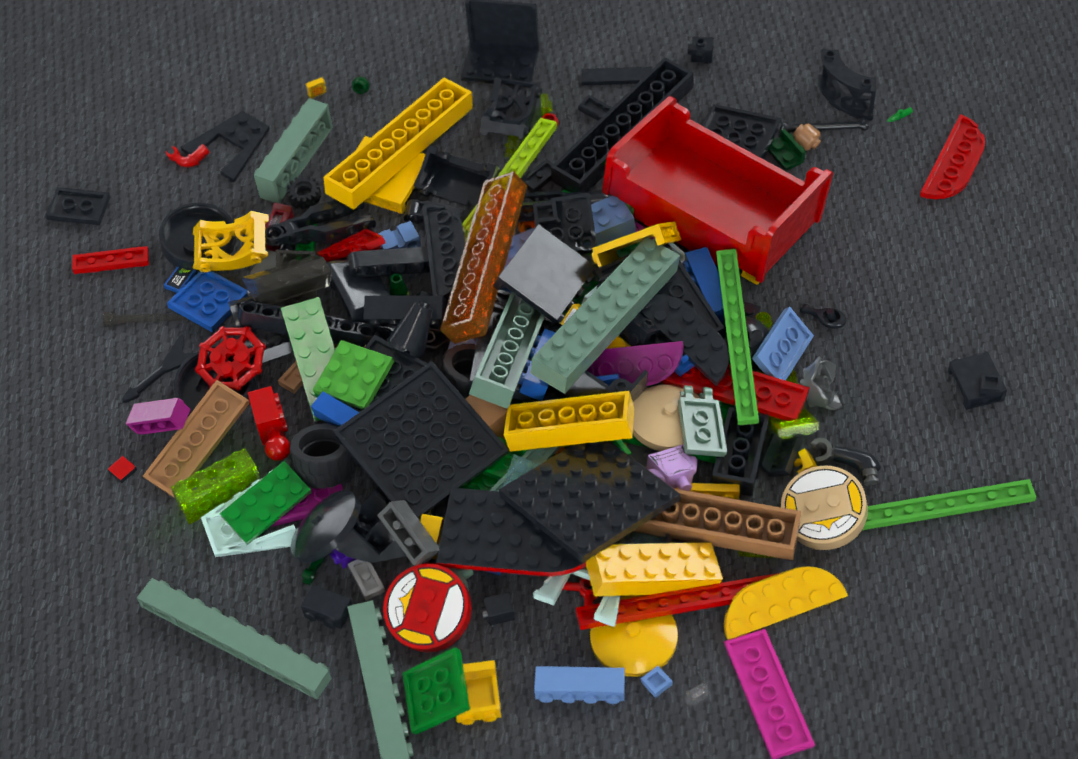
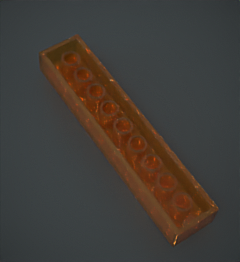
M514 171L484 181L440 329L454 344L481 337L487 333L498 293L493 284L505 268L527 185Z

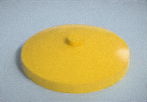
M638 595L623 596V597H620V600L629 599V598H635V597H641V596H638ZM672 615L616 624L615 627L610 625L596 627L590 630L592 650L600 663L606 668H625V676L630 677L645 676L655 667L659 666L662 668L666 665L676 650L678 640L677 626Z

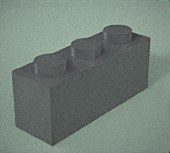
M405 500L390 502L378 514L380 520L414 566L428 563L438 553V545Z

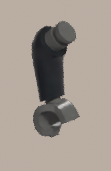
M816 438L810 443V446L815 450L824 449L827 451L825 455L816 457L817 465L827 464L834 459L835 462L857 469L858 473L862 474V477L865 479L863 481L864 485H876L879 483V479L876 477L881 467L873 455L838 446L832 448L831 443L825 438Z

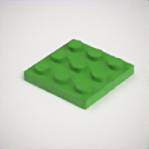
M341 340L315 384L313 391L318 395L324 391L344 404L364 410L374 399L392 367L394 359L393 357Z

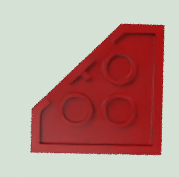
M364 229L316 252L319 260L327 263L335 259L347 257L352 252L379 250L381 245L386 242L383 236L369 229Z

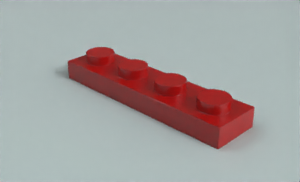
M148 246L72 256V271L74 274L149 265Z

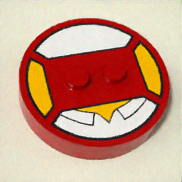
M437 564L416 565L399 574L389 586L383 605L384 619L392 635L406 647L420 652H436L454 644L468 627L472 612L471 598L465 584L454 572Z

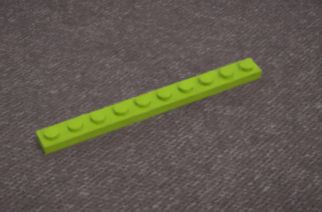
M544 118L538 120L465 219L463 225L467 248L472 246L557 129V122Z

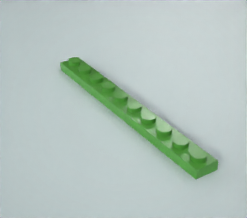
M736 249L716 251L737 421L738 425L759 423L737 252Z
M1030 479L868 506L867 520L862 530L1033 502L1036 500V495Z

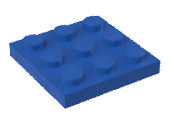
M200 271L167 302L169 309L213 332L232 314L228 302L245 298L248 295L246 289L215 272L205 273Z

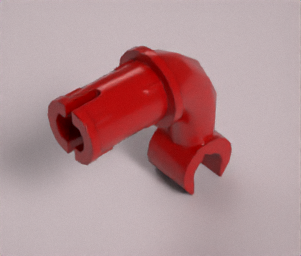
M203 144L192 154H188L187 157L181 156L178 149L174 146H171L174 150L173 154H168L166 151V155L171 161H175L178 165L186 168L198 166L199 162L210 153Z

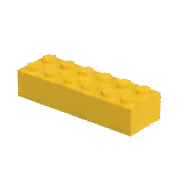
M630 391L512 404L507 409L504 437L510 452L629 439L633 435L635 408Z
M712 543L612 544L586 561L594 596L653 595L717 584L723 580Z

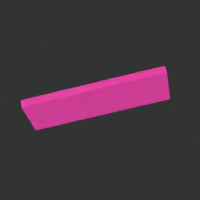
M766 629L724 641L725 648L771 759H778L815 747V743Z

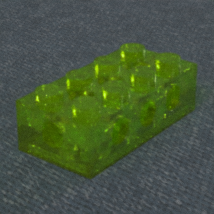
M243 448L221 461H216L213 465L197 471L194 475L178 481L175 485L171 486V490L180 511L190 525L200 520L201 517L222 503L225 504L234 498V495L249 488L256 480L261 479L255 463L246 449Z

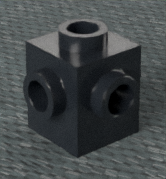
M692 37V44H688V55H691V62L712 63L714 38Z

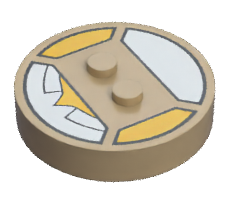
M817 466L799 473L789 482L781 500V508L801 511V523L797 541L817 550H831L848 544L858 536L867 520L868 505L862 485L851 473L834 466Z

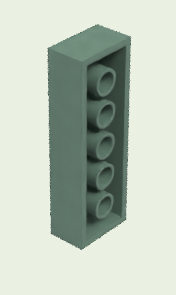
M309 98L301 106L299 113L292 119L289 127L283 131L279 141L274 144L269 155H266L264 162L254 173L260 198L279 204L287 194V185H290L291 180L295 182L294 178L299 177L333 128L328 104Z

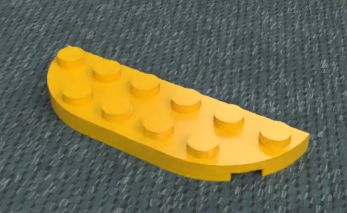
M810 566L790 569L744 587L733 597V601L725 614V636L727 640L739 637L847 597L848 594L842 583L828 571Z

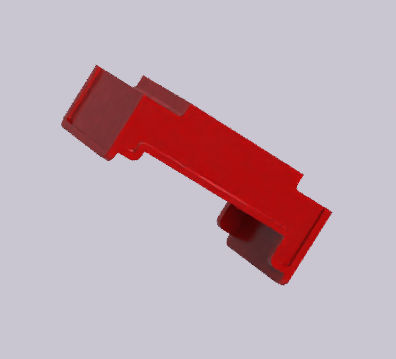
M668 96L610 149L606 160L602 193L618 197L619 200L632 206L634 209L633 217L649 227L661 223L675 222L681 240L677 241V243L691 251L707 247L717 266L716 251L736 249L738 267L756 277L755 280L762 283L765 274L815 222L819 223L821 221L834 173L828 169L823 171L817 167H812L807 172L804 182L692 121L688 109L677 104L676 98Z

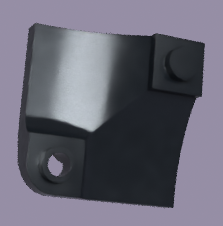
M590 193L551 198V201L533 204L535 228L538 225L542 226L580 255L593 252L592 248L597 246ZM590 242L591 245L589 247H585L584 243Z

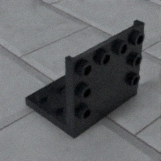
M466 0L465 8L470 44L461 80L494 84L495 77H503L532 82L540 51L537 4L498 0ZM504 83L505 85L516 86V84Z

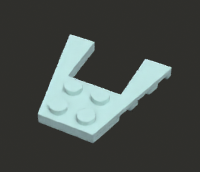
M259 479L243 492L234 495V498L225 504L222 503L201 517L215 557L291 547L292 537L296 531L294 524L256 538L246 545L220 516V512L258 483Z
M587 566L570 573L590 580ZM570 574L549 576L544 581V585L534 592V599L554 605ZM604 596L594 615V620L615 627L620 596Z

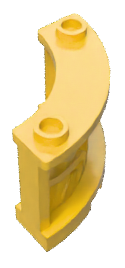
M250 211L243 217L234 219V223L226 224L225 221L212 222L200 220L193 228V269L206 273L210 271L235 270L261 263L268 256V252L265 251V224L268 222V214ZM201 236L205 237L207 243L201 244ZM232 236H237L240 241L245 243L235 255L231 256L219 248L225 246ZM212 249L204 253L207 257L212 256V259L201 258V250Z

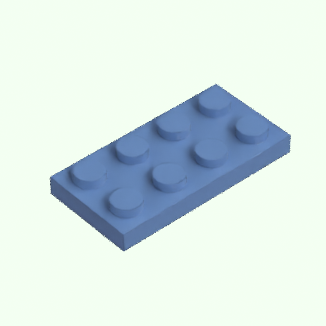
M791 307L785 308L752 359L765 375L786 380L814 335Z

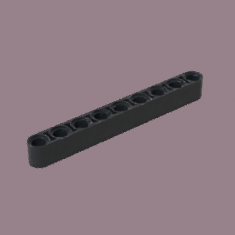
M243 301L240 304V325L288 335L281 311L282 307L254 301ZM325 315L333 344L337 345L342 340L365 348V345L369 343L374 335L387 341L394 328L371 326L368 323Z

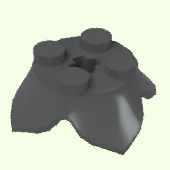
M820 356L810 366L803 368L804 379L800 380V385L810 388L807 397L810 407L819 406L829 410L840 409L842 404L834 391L830 390V384L835 378L836 364L828 360H822Z

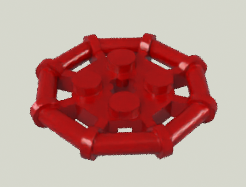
M248 326L219 327L220 330L204 343H200L195 372L209 385V389L218 380L232 390L240 391L257 374H261L263 354L266 346ZM228 335H241L239 340L228 338ZM223 337V342L217 347L211 348L212 345ZM247 339L254 345V347L248 349V347L245 345ZM207 352L211 353L209 364H206ZM255 354L254 365H251L249 362L250 357L252 358V355ZM233 355H234V357H233L234 361H233V362H231V361H228V362H227L228 358H229L230 356H233ZM214 370L217 373L216 378L213 379L208 371ZM247 370H250V371H248L244 376H242V377L239 379V377H240L241 375H243ZM226 377H231V379H233V382L222 381L223 379H226Z

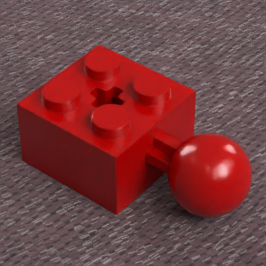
M272 386L248 392L255 423L262 445H265L266 455L274 461L286 459L290 454V442L285 436L288 428L278 393H273Z

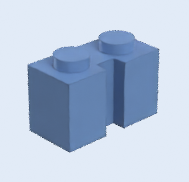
M411 221L398 225L394 231L388 229L378 233L383 236L386 242L381 245L380 250L421 247L420 237Z

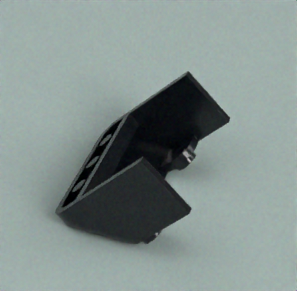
M586 370L565 394L551 385L549 387L563 398L630 391L632 402H634L647 388L648 371L644 370L633 384L626 379L620 378L614 380L608 386Z

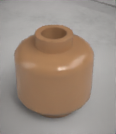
M809 123L801 124L793 134L795 141L803 146L805 151L811 148L815 150L821 143V140H819L820 132Z

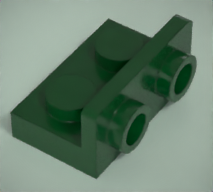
M785 129L781 130L780 137L773 140L768 149L770 155L785 171L804 163L805 149Z

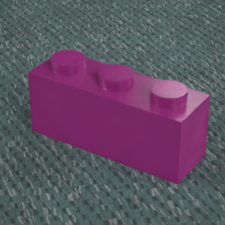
M179 398L138 403L133 405L126 425L136 434L141 435L183 429L191 409Z

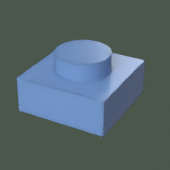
M659 666L641 678V683L655 698L672 686V680Z

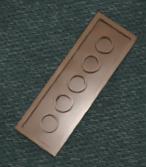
M216 380L188 416L183 429L175 433L144 473L143 477L177 499L249 405V400Z

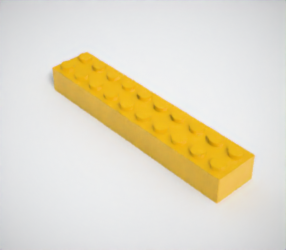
M446 78L440 80L323 177L325 194L355 209L472 110V92Z

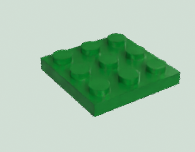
M454 647L402 673L411 733L417 735L470 710L460 649Z

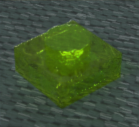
M548 93L541 94L542 117L553 111L552 101H548Z

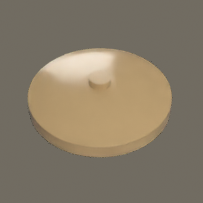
M665 384L646 388L633 402L635 408L633 435L637 440L647 447L658 451L684 445L677 402L680 398V392H684V388ZM693 392V397L699 399V396Z

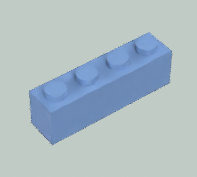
M536 666L535 699L545 703L552 702L553 700H562L565 703L584 700V702L592 704L600 700L610 704H617L620 701H624L625 668Z

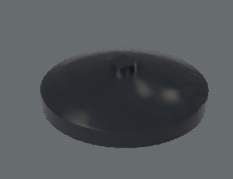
M348 490L335 492L321 500L307 513L298 525L291 541L292 554L299 561L310 563L332 552L354 527L360 514V500Z

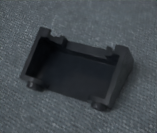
M429 145L414 187L423 196L429 197L432 194L470 206L469 209L473 210L499 175L501 169L494 164H479L451 155L449 152L438 151V147Z
M335 260L324 263L328 282L331 288L337 292L348 314V319L367 323L363 319L365 296H390L381 277H353L347 260ZM381 323V326H386L389 323Z

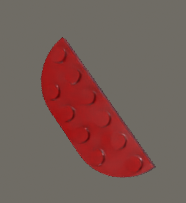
M961 114L959 115L921 190L920 197L928 199L949 198L960 193L968 185L982 157L985 146L984 134L980 132L978 125L973 120Z

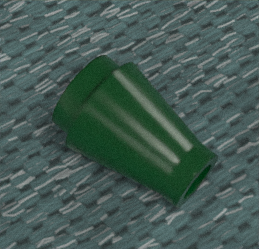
M400 274L391 276L390 296L408 295V288Z

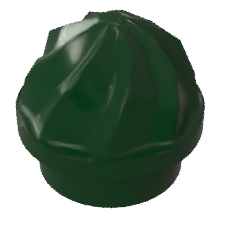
M359 76L353 80L352 89L355 93L363 94L369 90V81H367L366 77Z

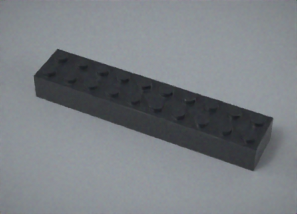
M664 57L551 166L552 182L569 192H588L604 176L607 155L610 149L668 96L676 98L678 103L693 89L694 73Z

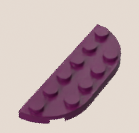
M683 341L605 349L587 371L595 377L618 374L619 378L626 379L633 384L646 370L648 371L647 386L654 385L667 379L678 367L683 354Z

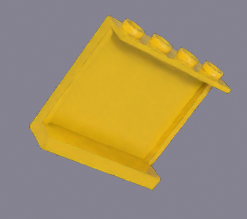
M365 136L358 148L368 141L370 137ZM420 153L363 202L403 214L406 209L405 202L415 188L414 185L426 154Z
M676 223L657 224L593 247V261L595 264H598V267L605 266L619 259L616 250L641 242L646 237H655L657 245L680 241L681 237Z

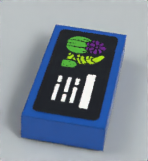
M177 267L164 284V288L178 293L197 273L196 269Z

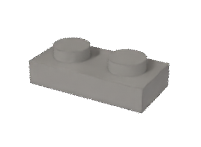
M358 559L348 563V568L366 601L385 592L384 586L371 563Z

